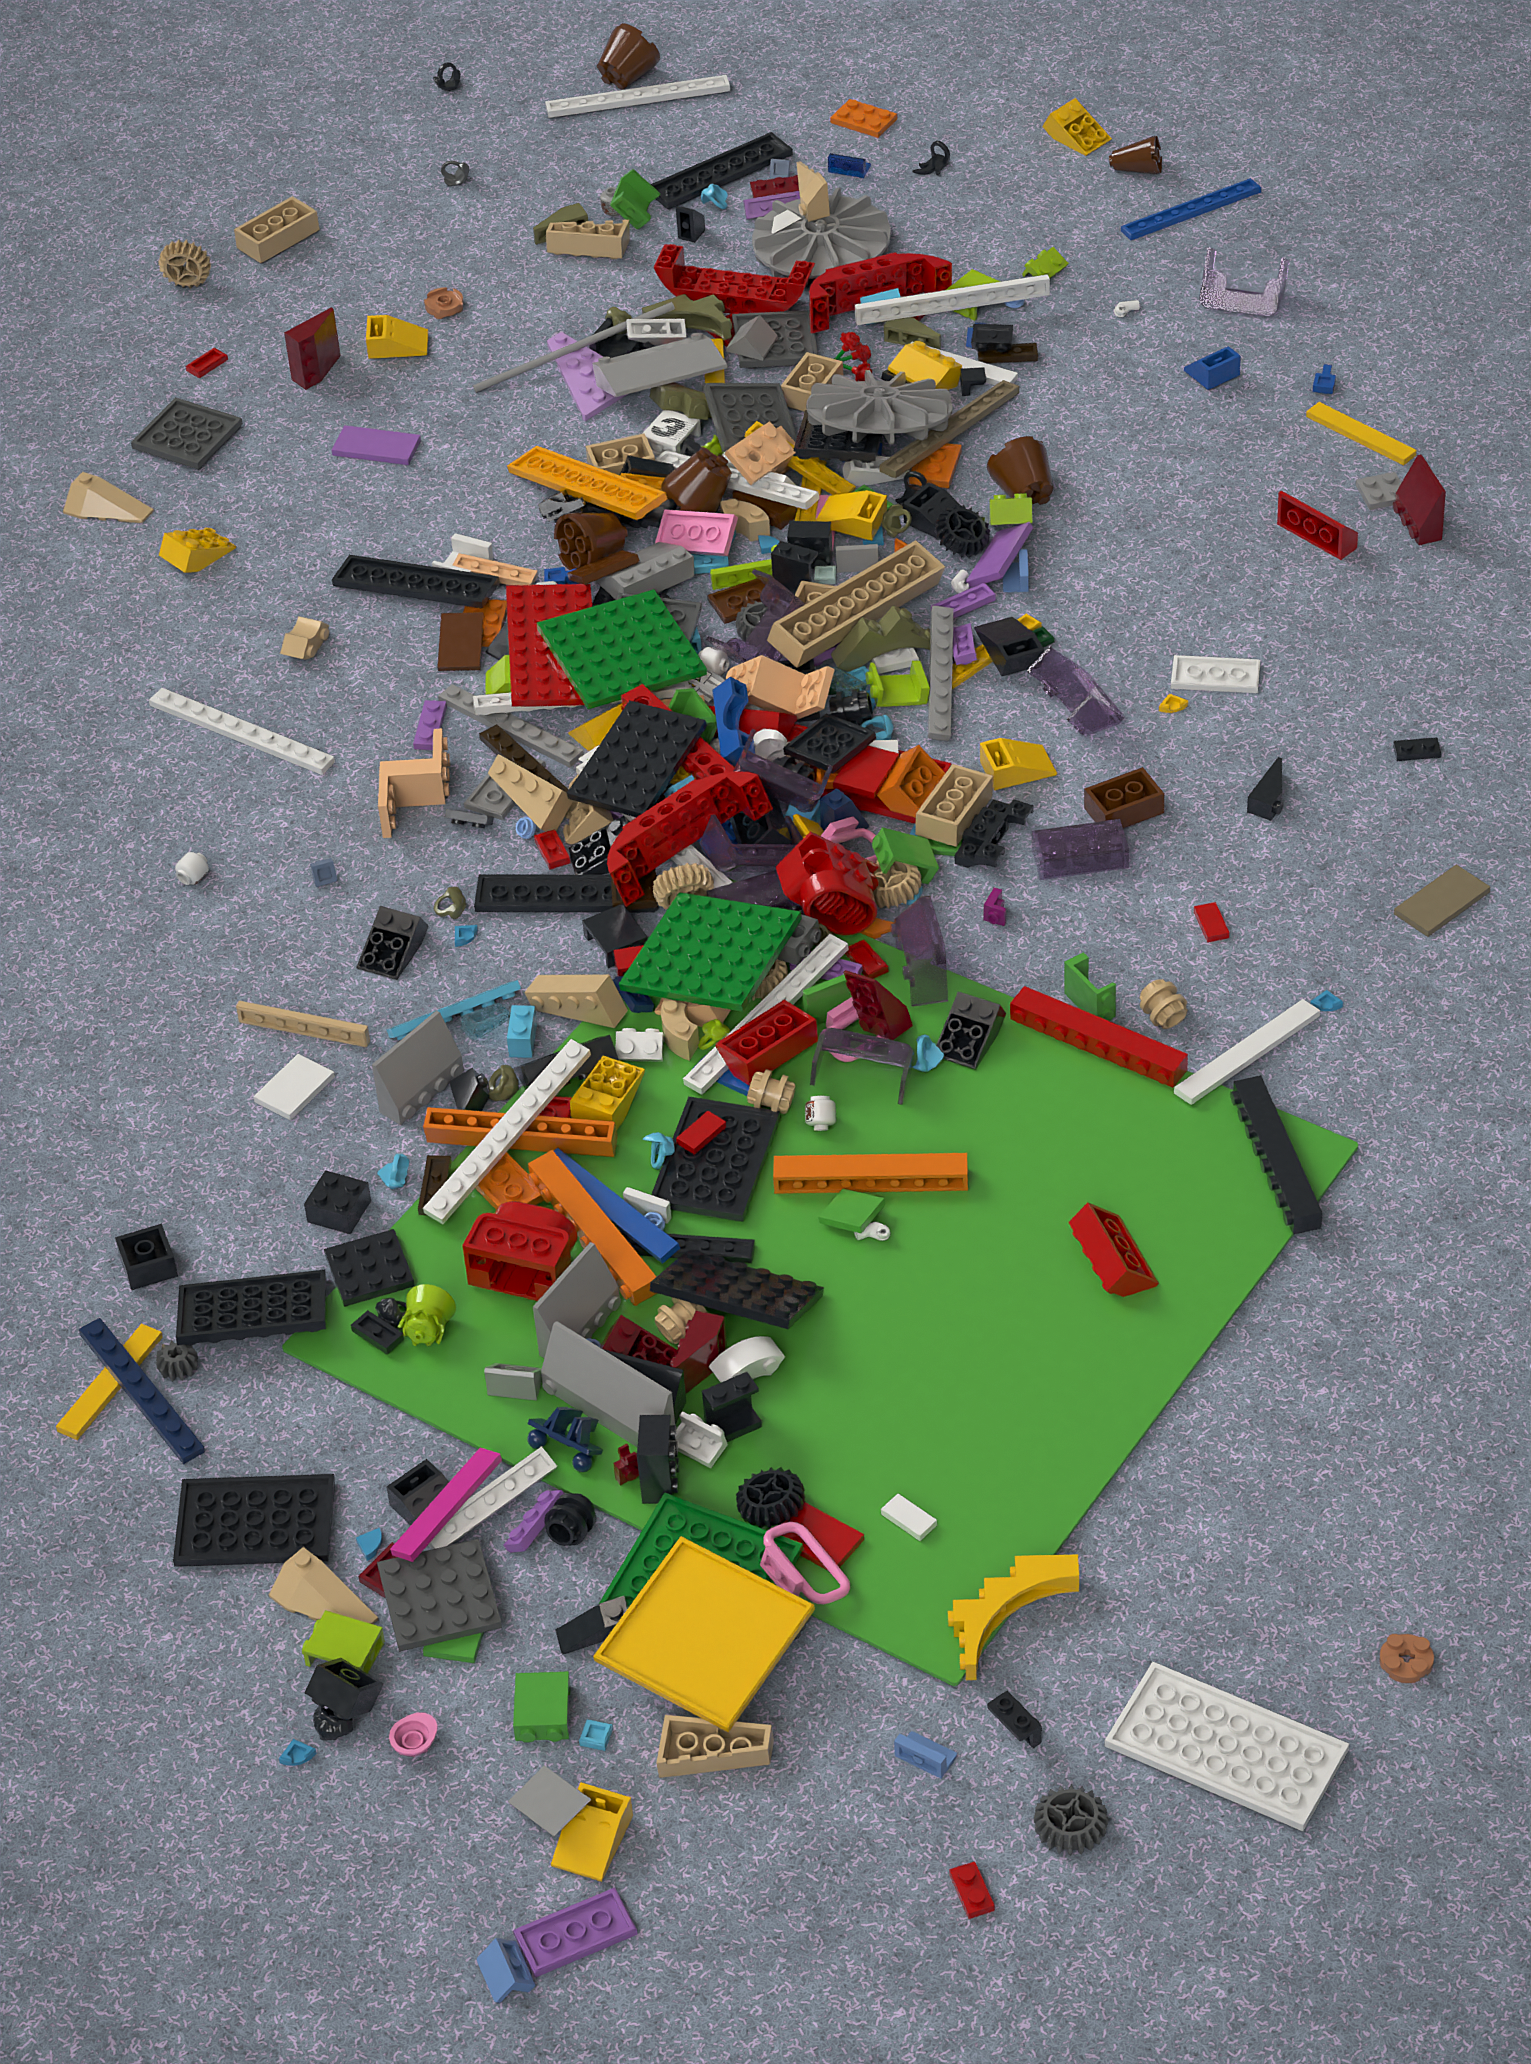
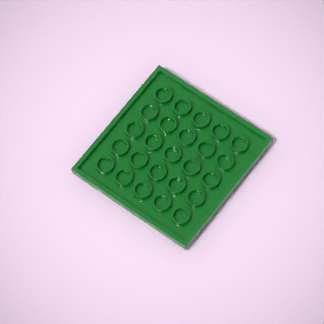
M655 589L537 622V630L587 709L622 700L621 695L641 684L650 691H654L707 675L706 666Z
M679 892L619 982L620 990L744 1012L802 919L801 912Z
M664 1493L599 1604L625 1596L631 1605L681 1536L775 1584L760 1566L766 1548L763 1537L767 1530ZM783 1536L774 1538L776 1545L790 1562L795 1565L803 1551V1544Z

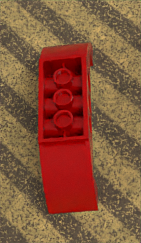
M664 244L654 265V270L663 285L676 297L685 294L690 300L695 301L714 295L719 301L723 302L725 308L723 313L731 314L737 311L740 314L784 312L788 310L801 297L815 263L796 260L788 278L740 273L730 270H716L713 268L685 266L683 246Z
M894 252L826 269V272L818 276L810 286V332L812 334L828 330L829 316L855 310V305L861 304V297L897 288L899 289L900 297L945 291L952 285V263L930 255L897 254Z
M734 771L711 775L699 780L694 779L623 826L622 832L617 836L610 848L607 866L624 905L627 907L644 895L638 879L740 811L744 812L754 821L771 811L773 808L758 774Z

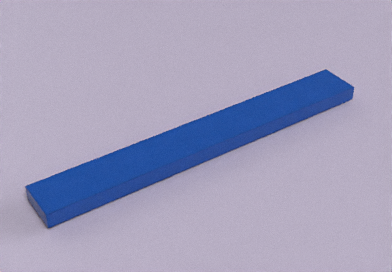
M1250 178L1122 225L1121 232L1130 240H1134L1261 193L1262 187Z
M559 1148L554 1150L556 1155L611 1222L663 1264L680 1249L678 1242Z

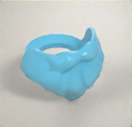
M710 184L708 188L702 191L701 200L703 204L712 201L719 208L726 209L727 203L725 201L728 193L718 185Z
M887 715L875 716L872 720H868L861 725V727L866 728L867 725L872 724L874 727L884 729L885 731L875 733L876 740H890L892 737L891 733L893 732L894 725Z
M925 1034L919 1036L916 1040L918 1044V1060L916 1065L912 1067L922 1072H928L935 1068L944 1057L941 1050Z
M658 1132L643 1138V1140L652 1142V1167L660 1169L665 1156L672 1155L675 1152L672 1137L664 1136ZM659 1154L658 1159L655 1163V1156Z
M395 1154L393 1162L382 1167L377 1175L380 1176L384 1184L390 1189L404 1187L410 1160L404 1154Z

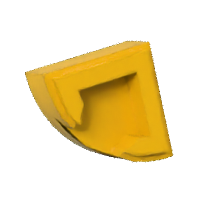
M1169 693L1159 705V711L1165 713L1181 711L1188 706V700Z

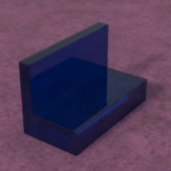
M830 153L827 157L829 173L864 178L871 167V163H866V159L833 153Z

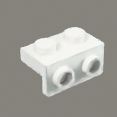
M624 1028L622 1031H616L615 1050L619 1061L663 1062V1042H665L663 1032L653 1028L646 1029L645 1032H636V1029Z
M682 1412L679 1415L682 1423L676 1429L678 1451L712 1468L728 1445L724 1431L714 1424L709 1426L695 1414L689 1415Z

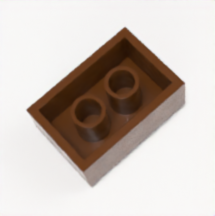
M1141 767L1084 788V809L1102 832L1107 835L1163 814L1165 793L1147 771Z

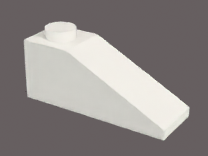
M684 319L626 320L627 334L630 340L643 343L649 341L653 345L660 346L686 339Z
M877 456L876 461L871 463H862L860 460L845 462L843 476L851 484L862 486L863 484L873 485L904 479L905 474L909 470L897 478L889 477L880 472L879 465L890 457Z

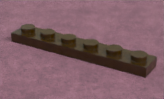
M497 724L479 733L480 740L496 755L499 754L564 792H568L569 789Z

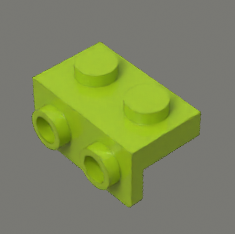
M1054 247L1048 251L1044 249L1037 255L1036 260L1032 258L1024 265L1026 269L1022 275L1025 277L1030 273L1035 277L1048 274L1049 279H1051L1067 267L1069 263Z

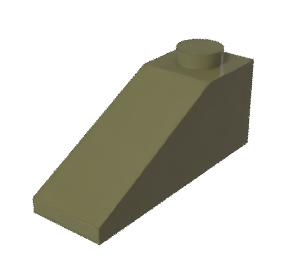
M580 203L560 208L533 227L534 243L537 245L546 242V231L550 223L576 222L577 225H581L588 221V214Z
M913 317L888 320L884 324L885 342L906 345L912 341H921L926 346L941 350V335Z

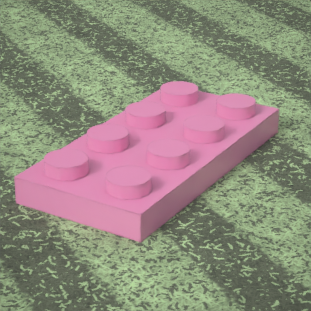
M664 510L655 543L663 542L680 545L690 554L728 556L738 517L734 514Z

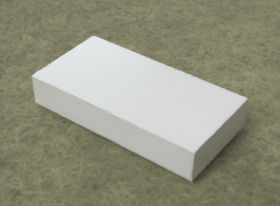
M628 1187L623 1192L624 1201L643 1216L650 1212H656L662 1216L665 1223L668 1224L670 1221L671 1209L669 1201Z
M897 1494L881 1508L882 1516L919 1541L937 1526L935 1518L900 1494Z

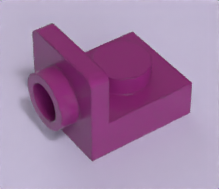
M994 887L984 903L983 921L1005 926L1006 908H1004L1005 900L1002 899V889Z

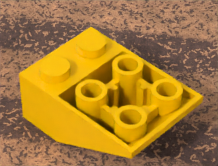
M1076 98L1050 113L1042 126L1054 140L1085 156L1112 140Z
M389 315L367 316L366 345L368 359L426 356L428 350V329Z
M868 490L831 495L826 500L815 521L831 522V529L833 531L872 541L883 521V515L887 511V495Z
M204 528L203 530L189 529V531L174 530L173 532L164 533L159 556L184 573L199 572L234 550L236 545L229 542L228 538L217 534L212 528Z
M997 738L980 743V763L985 773L993 776L994 790L1057 775L1043 745L1005 738Z
M602 1056L570 1100L571 1118L615 1122L617 1130L625 1120L645 1069Z
M580 1782L577 1789L589 1797L591 1801L562 1828L551 1866L602 1882L633 1818L631 1797Z

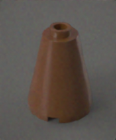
M1151 136L1112 151V155H1109L1110 167L1118 171L1160 174L1162 172V156H1160L1159 152L1161 146L1158 136Z

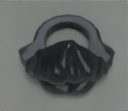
M446 62L439 67L437 77H433V80L438 88L444 91H451L459 86L461 73L454 64ZM447 67H451L453 69L452 76L445 82L443 71Z
M387 1298L377 1302L375 1308L379 1318L398 1328L405 1312L400 1311L398 1305L406 1308V1303L397 1301L394 1298Z
M318 1706L313 1715L315 1730L319 1734L320 1739L324 1741L337 1740V1738L353 1731V1719L343 1720L333 1717L335 1716L333 1714L334 1711L329 1708L325 1709L324 1706Z

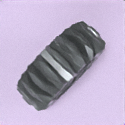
M763 600L759 603L755 601L754 604L747 603V607H742L741 612L737 613L735 625L738 637H741L742 642L747 641L748 645L754 643L756 648L759 645H763L765 648L766 645L770 644L767 639L773 623L785 617L788 611L786 606H781L780 602L773 603L772 600L770 602Z
M1072 1784L1069 1789L1064 1790L1060 1785L1058 1792L1050 1789L1048 1796L1042 1795L1040 1803H1037L1034 1815L1035 1832L1039 1835L1041 1843L1047 1842L1049 1850L1057 1847V1852L1060 1854L1065 1849L1070 1856L1073 1850H1077L1082 1855L1084 1847L1092 1851L1094 1844L1100 1845L1102 1837L1105 1836L1108 1825L1107 1809L1105 1805H1102L1100 1797L1094 1798L1093 1790L1085 1793L1083 1786L1075 1790Z

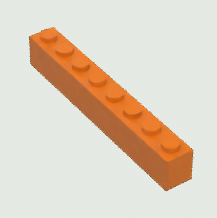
M427 1107L423 1129L428 1143L478 1146L506 1113ZM537 1116L509 1149L549 1152L559 1148L562 1152L568 1154L614 1157L618 1135L615 1122Z
M551 1150L528 1163L530 1174L527 1176L532 1186H537L545 1202H550L555 1211L565 1215L574 1224L577 1236L584 1249L590 1242L595 1244L618 1284L625 1300L629 1299L636 1306L657 1294L649 1291L650 1282L657 1276L556 1153Z
M967 1153L774 1156V1194L839 1193L842 1189L856 1192L968 1191Z

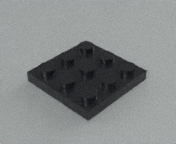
M826 713L784 746L783 751L784 755L792 756L799 761L808 762L814 767L834 774L876 740L875 731Z
M394 1229L324 1249L326 1260L344 1307L415 1287L414 1279Z

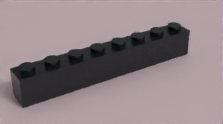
M1262 1076L1234 1081L1233 1091L1230 1092L1231 1102L1233 1105H1237L1239 1120L1244 1122L1246 1136L1253 1142V1152L1255 1156L1260 1158L1262 1173H1266L1268 1176L1269 1189L1275 1192L1277 1207L1283 1210L1285 1225L1290 1226L1293 1235L1321 1229L1322 1210Z

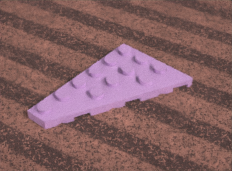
M560 332L547 340V346L549 351L553 352L577 341ZM588 347L555 359L564 382L567 384L584 421H587L626 396L615 397L596 386L592 363L598 362V359L603 356Z

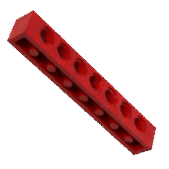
M643 684L621 695L622 711L629 700L672 711ZM701 737L682 763L684 770L688 774L691 773L696 780L719 773L737 771Z

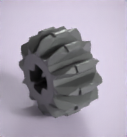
M171 1340L170 1345L162 1344L161 1350L157 1351L156 1367L161 1372L163 1378L169 1377L173 1382L176 1377H179L183 1381L184 1375L192 1377V1370H197L198 1355L192 1345H177V1343Z

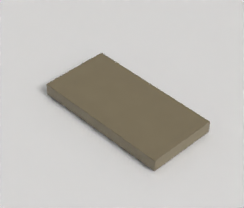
M1456 864L1394 908V915L1429 937L1490 893V886Z

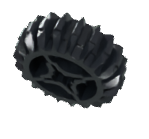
M955 505L954 507L949 506L940 513L935 522L934 532L936 533V539L941 540L940 546H945L946 551H952L953 555L957 553L961 558L964 555L970 558L972 555L976 556L985 549L989 542L991 530L988 529L989 523L984 522L985 517L979 516V511L975 513L972 511V507L966 509L964 505L960 508L958 505Z
M771 1467L769 1471L761 1469V1472L757 1475L752 1473L751 1479H744V1484L738 1486L739 1491L736 1493V1506L745 1522L754 1526L758 1525L759 1528L767 1525L771 1529L773 1525H780L785 1521L790 1522L791 1517H798V1511L803 1510V1503L806 1502L805 1489L797 1474H793L790 1469L784 1471L782 1467L777 1470Z

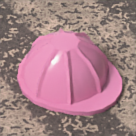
M417 1712L408 1715L396 1722L391 1728L389 1734L390 1744L400 1755L415 1758L427 1752L433 1743L438 1729L437 1722L427 1713Z

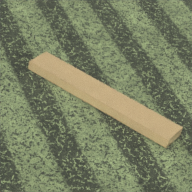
M238 1001L236 1005L240 1023L367 1047L370 1043L367 1025L244 1001Z

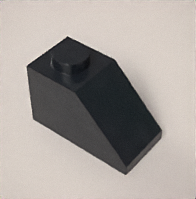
M676 206L678 239L695 243L705 231L704 215L694 209Z
M470 1068L449 1081L458 1110H483L490 1096L487 1089L489 1083L484 1074H478L473 1068Z

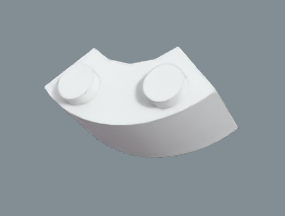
M759 1336L743 1340L729 1347L709 1367L720 1382L744 1372H748L751 1378L754 1379L763 1375H772L785 1356L770 1337Z

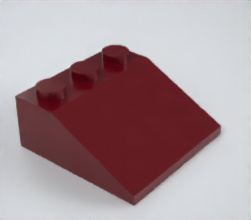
M331 307L284 332L291 380L305 390L320 383L341 356L334 309Z
M1422 454L1417 455L1397 489L1395 502H1393L1394 512L1399 514L1402 525L1408 528L1411 539H1415L1418 545L1442 540L1446 497L1445 489Z

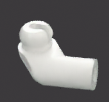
M873 1222L862 1233L854 1232L857 1240L872 1237L883 1241L889 1238L890 1229L886 1225Z

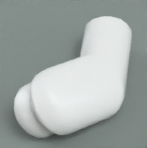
M1139 301L1120 302L1114 309L1115 315L1117 317H1124L1129 311L1139 310Z
M960 570L951 581L952 587L958 594L969 589V584L964 583L969 576L965 570Z

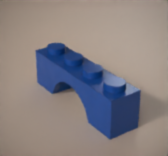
M729 677L712 691L720 755L731 765L739 767L756 754L753 736L739 730L740 715L748 703L746 684Z

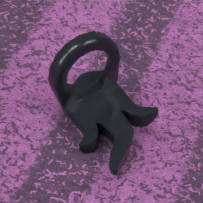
M934 141L930 147L932 158L926 163H919L921 169H915L912 172L927 175L935 171L936 175H940V171L950 161L948 147L941 141ZM939 146L944 151L945 156L936 154L934 147Z
M909 471L904 476L903 482L906 490L901 498L895 499L902 507L905 501L922 488L917 485H909L908 478L915 477L919 479L922 487L927 484L924 475L917 471Z

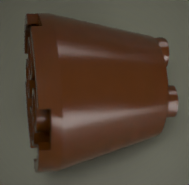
M625 23L615 27L597 64V68L602 75V81L606 84L613 83L621 90H624L652 70L660 61V53L653 42L649 43L641 36L643 32L636 27Z
M1033 436L1019 437L1005 443L1004 449L996 455L992 454L987 462V471L992 480L1009 498H1014V494L1027 493V497L1032 498V504L1038 503L1043 505L1050 501L1049 496L1053 492L1054 487L1047 450L1042 441L1034 440Z
M701 447L698 452L667 475L661 484V489L663 492H666L668 500L672 498L681 507L679 511L717 513L732 472L727 466L728 460L724 456H716L707 448Z
M613 512L569 513L559 517L554 528V539L558 540L561 551L558 556L568 570L578 569L623 550L625 538L628 536L626 527L621 525Z

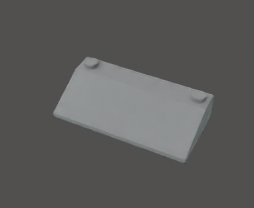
M694 333L691 335V338L613 358L602 357L598 359V362L592 363L596 386L615 397L728 368L727 363L711 338L703 333Z
M558 1321L553 1324L541 1369L542 1386L548 1394L555 1395L575 1409L583 1411V1414L588 1417L598 1419L599 1424L636 1447L638 1445L640 1415H671V1425H675L671 1391Z

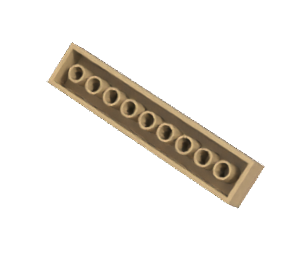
M915 540L774 622L767 641L795 667H799L840 643L861 617L877 621L893 605L899 608L936 586L941 579L945 566Z

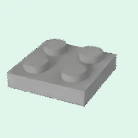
M1396 472L1356 480V487L1369 510L1393 506L1396 491L1401 484Z

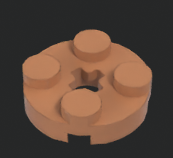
M447 287L434 289L424 299L425 309L429 314L434 315L436 319H443L444 317L460 313L463 310V295L457 289H453V291H447Z
M1391 1634L1381 1647L1379 1661L1383 1671L1385 1670L1393 1680L1401 1683H1415L1432 1671L1434 1653L1430 1647V1642L1424 1637L1411 1634ZM1410 1655L1413 1659H1410L1409 1662H1404L1401 1656Z

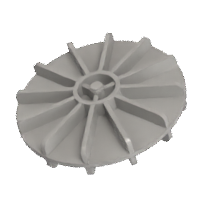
M836 188L833 195H828L830 216L808 222L804 215L800 214V199L785 204L775 200L772 203L773 210L764 217H758L755 220L752 245L756 260L769 267L773 277L789 276L796 260L813 262L815 266L808 279L809 282L810 279H816L825 273L826 269L886 255L891 237L886 212L880 211L871 205V198L867 195L859 199L841 196V188ZM786 210L802 218L774 234L771 233L774 217Z
M866 370L865 381L857 382L836 374L832 377V385L815 383L811 388V395L807 400L806 409L809 423L812 425H822V432L827 436L845 431H853V442L859 443L868 433L884 434L890 445L894 444V433H905L919 440H925L928 437V429L944 431L948 427V419L952 414L953 405L949 390L935 389L936 383L931 378L907 384L905 383V372H899L890 381H876L871 371Z

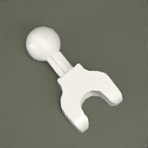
M763 729L753 735L756 755L744 762L746 767H749L750 771L758 774L759 777H767L770 768L767 758L773 752L783 750L787 739L779 731ZM716 738L710 743V746L720 754L719 739Z

